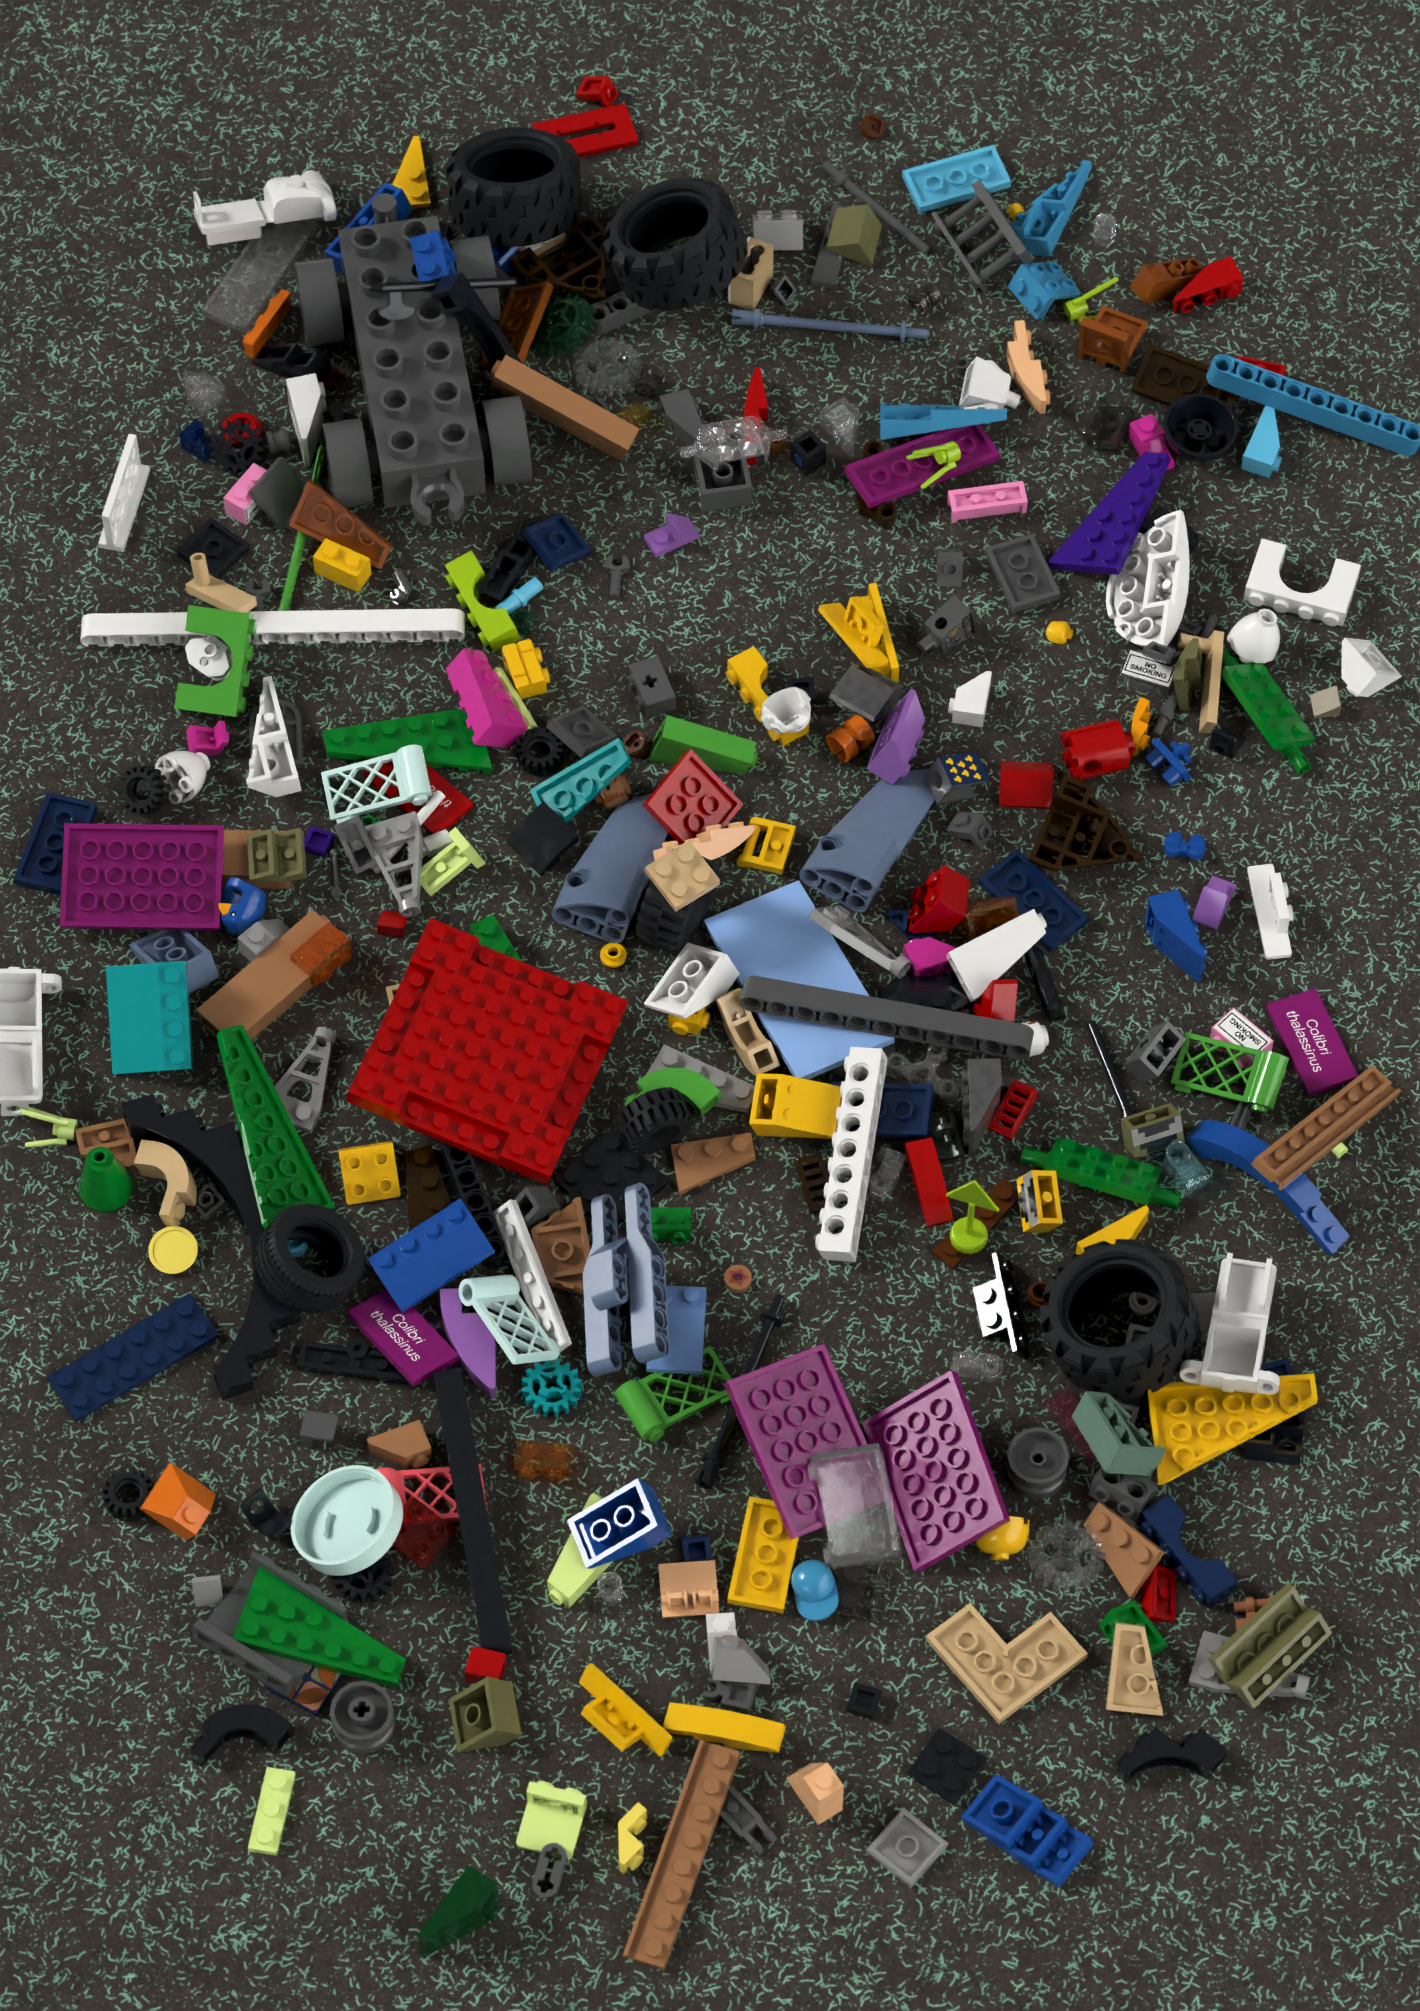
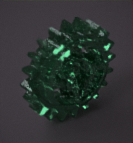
M569 293L566 299L559 295L557 301L551 298L550 304L545 308L542 320L532 341L536 349L546 357L551 354L553 358H556L558 353L564 357L566 351L570 350L573 353L575 346L581 347L583 345L581 342L583 338H589L587 331L594 329L590 324L595 321V318L592 316L594 310L590 307V304L578 294L573 297Z

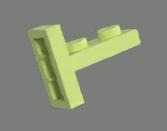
M456 827L448 833L453 842L421 867V885L430 896L471 863L477 869L486 864Z

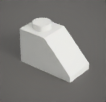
M986 671L957 688L955 698H950L948 713L953 714L952 723L983 727L991 685V671Z

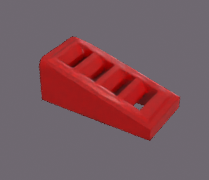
M1014 1079L990 1122L988 1130L1012 1141L1036 1102L1038 1091ZM1010 1102H1013V1103H1015V1104H1017V1105H1019V1106H1022V1109H1020V1108H1018V1107H1016V1106H1014V1105H1011ZM1006 1111L1017 1116V1119L1005 1114L1004 1112ZM999 1120H1002L1012 1125V1128L1010 1129L998 1123Z

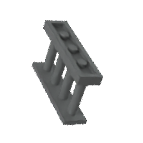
M979 179L972 184L976 194L973 195L974 198L944 220L935 211L931 215L936 221L933 226L938 234L946 236L970 273L967 279L975 290L980 288L985 294L989 292L983 283L987 278L1014 259L1016 261L1021 259L1024 264L1031 263L1034 259ZM979 206L987 208L986 216L955 238L953 237L948 228ZM997 223L1000 229L996 231V235L969 254H964L960 248L962 244L990 224L995 225ZM1009 241L1011 247L1008 248L1009 251L979 273L975 271L971 265L973 262L1001 242L1006 243Z

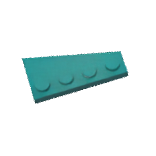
M617 738L530 789V792L537 807L544 801L567 823L625 770L632 761L623 741Z

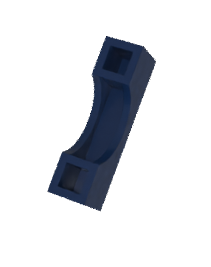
M1169 1494L1142 1512L1140 1528L1147 1538L1150 1539L1152 1537L1158 1544L1157 1546L1165 1551L1162 1558L1164 1560L1170 1559L1175 1566L1174 1572L1182 1582L1187 1581L1192 1587L1191 1593L1194 1599L1199 1604L1203 1602L1207 1608H1210L1235 1592L1238 1581L1221 1559L1212 1561L1201 1560L1186 1551L1180 1540V1532L1185 1526L1186 1515Z

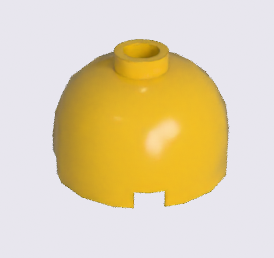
M1009 1516V1522L977 1539L975 1543L982 1552L992 1554V1560H1009V1555L1016 1554L1025 1547L1029 1536L1030 1520L1024 1521V1518Z

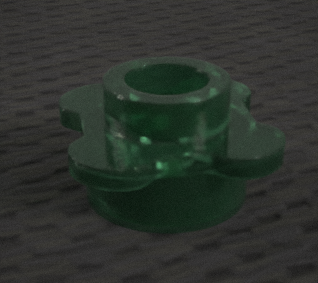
M518 608L512 614L511 620L517 631L521 632L523 636H527L531 633L533 624L538 621V616L536 613L530 614L524 608Z

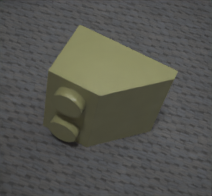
M486 1677L449 1699L458 1753L505 1745L522 1735L513 1683L510 1681Z

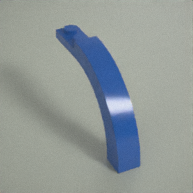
M1203 1120L1184 1138L1202 1159L1212 1158L1230 1163L1249 1173L1267 1186L1288 1206L1321 1248L1329 1255L1334 1254L1350 1236L1319 1197L1322 1193L1304 1173L1280 1191L1278 1189L1279 1185L1273 1181L1271 1183L1251 1165L1259 1154L1270 1147V1145L1256 1136L1227 1123Z

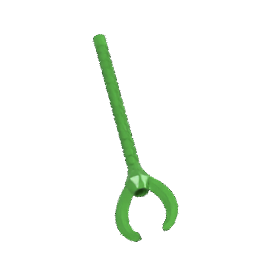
M323 443L318 449L312 481L320 487L319 480L324 462V455H322ZM297 531L289 571L285 581L286 584L284 585V592L282 593L278 611H289L292 593L298 575L297 572L299 571V564L303 554L302 551L304 550V543L307 534Z

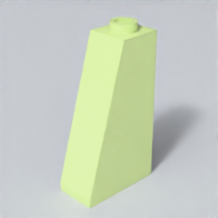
M592 1493L583 1510L602 1499L595 1493ZM571 1532L547 1580L548 1596L557 1605L563 1603L570 1608L612 1562L591 1569L586 1568Z

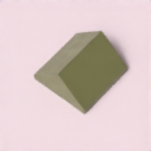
M868 204L842 207L835 210L825 250L863 265H873L882 225Z

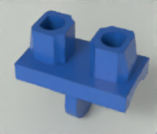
M1158 738L1151 742L1154 748L1147 754L1145 759L1155 770L1167 761L1170 766L1161 773V776L1170 786L1175 785L1182 779L1186 782L1192 778L1187 768L1180 762L1183 760L1188 764L1192 760L1188 755L1191 746L1187 742H1183L1180 745L1176 741L1171 742L1169 746L1173 749L1172 753Z

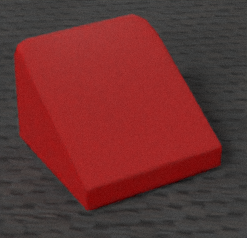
M382 910L377 922V934L404 938L408 918L402 917L398 912Z

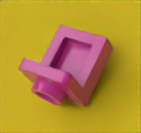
M219 720L214 728L189 725L186 730L189 752L217 755L220 754L229 742V732L226 731L225 721Z

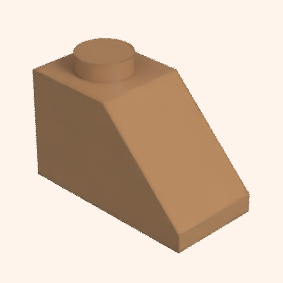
M420 1420L367 1439L368 1450L371 1455L404 1468L411 1466L420 1468L425 1466L430 1459H433L432 1448Z

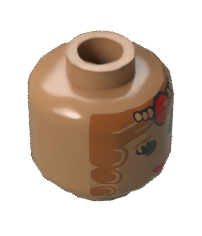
M619 774L594 797L596 803H602L606 809H612L629 801V795L633 792L627 776Z

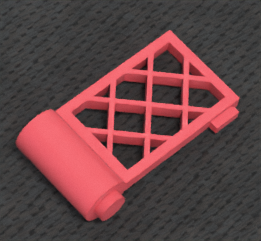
M478 1464L485 1498L481 1464ZM450 1467L396 1471L393 1468L375 1469L385 1476L400 1495L403 1505L401 1526L459 1521V1514L456 1512V1501L446 1494L453 1486ZM436 1476H444L450 1481L442 1491L431 1483ZM415 1478L422 1485L413 1493L404 1486V1479ZM426 1487L438 1495L430 1505L418 1497ZM441 1499L453 1506L449 1513L443 1514L434 1509V1507ZM413 1501L425 1509L419 1516H408L407 1508Z

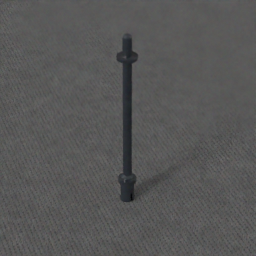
M781 1294L774 1297L769 1312L763 1311L760 1314L759 1319L764 1324L743 1375L757 1370L774 1327L779 1328L783 1324V1319L779 1314L785 1298ZM732 1402L712 1451L705 1453L702 1458L704 1463L695 1481L699 1487L712 1489L719 1469L723 1468L725 1464L722 1454L737 1419Z

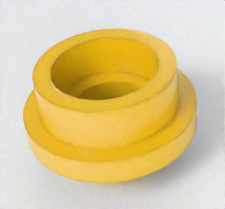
M618 943L606 944L600 951L601 962L610 968L623 965L627 958L625 948ZM610 952L618 953L616 956L609 955Z

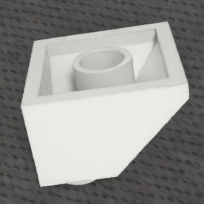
M1344 638L1342 641L1341 678L1347 684L1346 688L1352 695L1356 697H1369L1402 677L1370 640Z

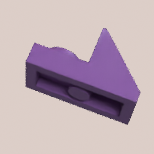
M668 513L666 514V525L645 534L644 540L654 556L658 557L701 536L688 517Z
M1212 876L1208 885L1202 889L1192 920L1217 930L1237 885Z

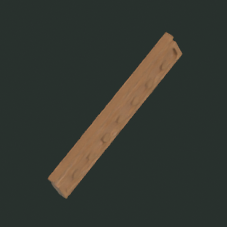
M1372 1065L1259 1154L1251 1165L1271 1183L1273 1181L1279 1185L1278 1189L1282 1191L1391 1103L1400 1094L1401 1090L1399 1088L1397 1090L1391 1086L1392 1082Z
M703 1740L699 1741L625 1947L624 1958L663 1971L665 1970L739 1762L740 1751L713 1743L709 1744Z

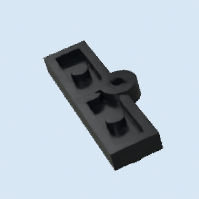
M351 1339L347 1346L302 1341L297 1365L300 1371L408 1385V1380L380 1351L371 1350L369 1352L368 1344L364 1339Z

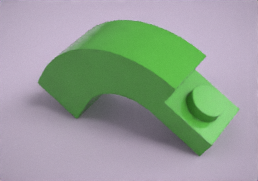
M664 1068L653 1071L639 1079L636 1083L640 1093L632 1094L626 1100L625 1105H628L633 1099L648 1091L672 1087L680 1092L684 1101L689 1103L701 1116H704L722 1097L716 1086L701 1074L684 1068Z

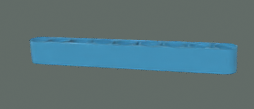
M1224 354L1216 355L1206 374L1207 382L1216 388L1398 454L1411 456L1417 452L1420 446V426L1418 424Z

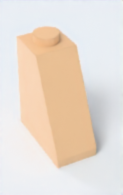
M810 1763L786 1778L818 1825L842 1811L844 1785L828 1763Z

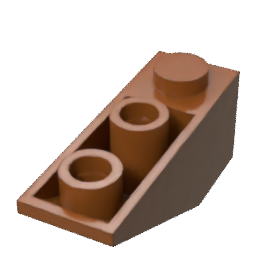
M1194 257L1142 265L1130 288L1144 304L1158 302L1186 287L1204 268Z

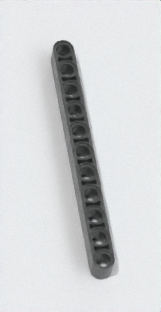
M748 976L745 978L739 1002L743 1009L751 1012L1015 1060H1024L1030 1056L1034 1030L1025 1024L760 976Z

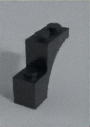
M1155 1726L1150 1733L1145 1731L1135 1743L1137 1747L1131 1753L1125 1752L1118 1760L1117 1777L1126 1783L1136 1774L1149 1768L1178 1766L1192 1770L1208 1779L1225 1761L1228 1750L1202 1728L1195 1735L1190 1733L1183 1740L1180 1747Z

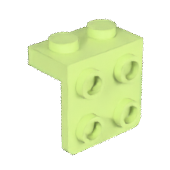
M530 1781L527 1788V1805L516 1839L517 1847L541 1853L543 1847L547 1844L558 1843L566 1850L567 1860H570L573 1857L587 1809L586 1795L574 1788L563 1790L555 1788L549 1782L538 1781L535 1783ZM554 1849L552 1853H547L548 1856L562 1858L558 1854V1849Z

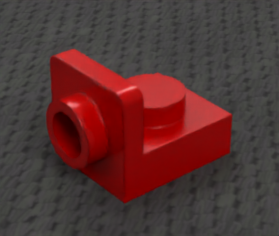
M609 76L584 77L576 93L579 101H600L604 108L612 106L618 95V91Z

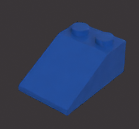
M639 1478L567 1520L588 1569L650 1549L673 1535L653 1487Z

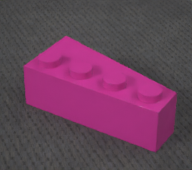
M464 648L449 664L446 671L454 692L461 697V700L458 702L459 706L468 715L465 722L468 729H473L474 731L473 743L475 745L509 748L528 727L522 719V714L511 701L510 694L499 681L498 674L493 671L488 663L487 656L480 650Z

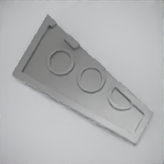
M665 1044L647 1072L649 1074L664 1068L688 1069L707 1078L720 1091L722 1099L715 1106L748 1113L752 1106L754 1085Z

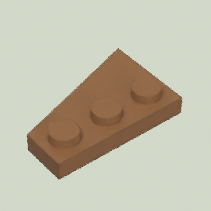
M751 1133L670 1145L679 1196L687 1193L690 1189L710 1182V1180L724 1173L727 1174L742 1167L756 1158Z

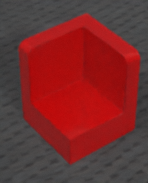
M473 1646L464 1671L465 1681L476 1684L486 1677L502 1680L506 1667V1654Z

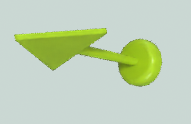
M973 1180L946 1193V1197L969 1203L967 1217L960 1218L954 1222L950 1229L952 1246L965 1254L979 1252L985 1247L988 1239L986 1226L982 1221L974 1218L975 1205L995 1212L1000 1210L978 1182Z

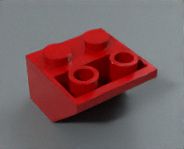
M943 865L937 872H932L927 881L921 887H916L911 894L912 905L908 915L910 919L908 931L912 933L951 931L966 917L970 880L946 865Z

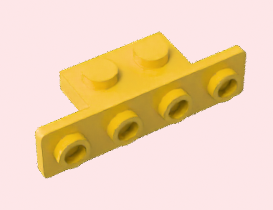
M859 596L850 597L847 609L841 603L819 605L818 611L866 668L875 669L888 666V658L878 648L884 625Z
M590 1663L587 1665L579 1683L596 1699L584 1706L581 1715L620 1751H624L641 1739L658 1756H663L672 1741V1736L594 1664Z

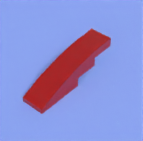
M760 367L755 368L744 408V450L747 465L756 464L755 443L762 442L761 422L768 421V404Z

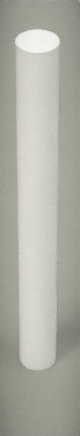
M437 790L417 813L420 826L445 798L441 791ZM403 845L387 849L386 854L389 860L396 855ZM378 865L370 868L377 874L381 872Z

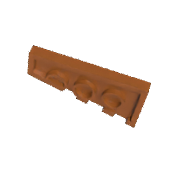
M308 480L289 526L323 542L326 538L370 558L372 566L382 569L393 545L314 481Z

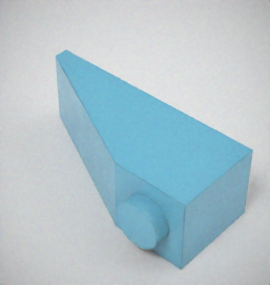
M1265 405L1243 455L1241 469L1270 478L1272 471L1277 472L1279 470L1282 457H1279L1280 442L1275 409Z

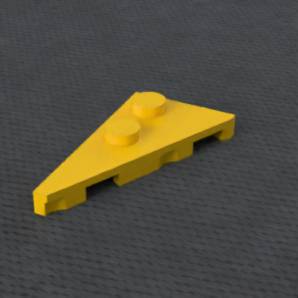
M413 136L392 184L404 191L413 209L431 207L419 136Z

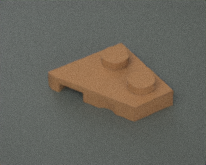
M124 1119L75 1129L81 1158L86 1159L88 1152L95 1147H106L124 1167L137 1169L134 1165L136 1158L134 1141L129 1135Z

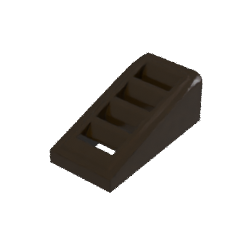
M815 1153L795 1159V1171L810 1214L818 1213L821 1211V1208H825L826 1200L813 1203L812 1199L824 1196V1189L812 1192L809 1189L825 1186L826 1182L829 1183L821 1153ZM819 1175H820V1177H821V1178H818V1179H814V1180L807 1181V1178H811V1177H815V1176H819Z

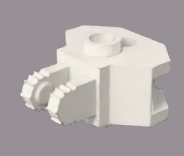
M208 635L206 638L191 639L185 647L188 663L216 682L223 681L230 673L233 663L232 652L228 644L224 643V640L214 635Z

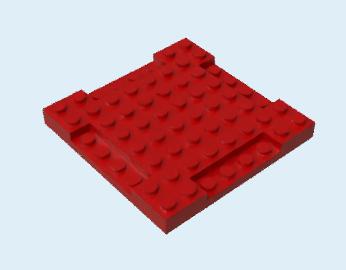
M430 918L379 1030L350 1086L346 1102L548 1186L629 1001L580 980L576 985L478 944L480 938Z

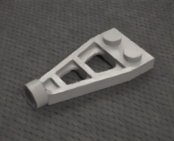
M413 811L365 826L376 853L374 858L398 901L400 915L408 918L420 914L423 837L418 815ZM407 843L409 845L408 859L392 864L386 854L387 849ZM411 869L412 883L398 887L395 874Z
M839 905L813 908L809 915L810 919L890 971L897 978H902L910 969L912 961L904 955L899 957L894 955L864 927L849 916L850 912Z
M318 1027L311 1042L275 1085V1089L294 1127L311 1134L322 1112L332 1046L337 1037L335 1032L326 1027ZM312 1059L321 1062L317 1077L301 1072L307 1060ZM298 1081L311 1084L313 1088L311 1099L308 1102L288 1097L287 1093Z
M1203 1631L1188 1685L1216 1693L1236 1694L1220 1679L1208 1659L1229 1637ZM1292 1672L1268 1696H1294L1305 1699L1311 1677ZM1292 1682L1296 1683L1295 1688H1291L1290 1685Z

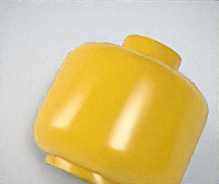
M1052 621L1047 626L1046 636L1049 641L1065 644L1067 639H1072L1073 630L1070 629V625L1066 621Z

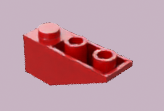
M1230 256L1209 263L1174 297L1173 313L1176 314L1179 308L1182 313L1192 311L1195 304L1191 297L1196 295L1200 296L1204 305L1209 306L1214 304L1218 298H1234L1242 292L1244 278L1233 258Z

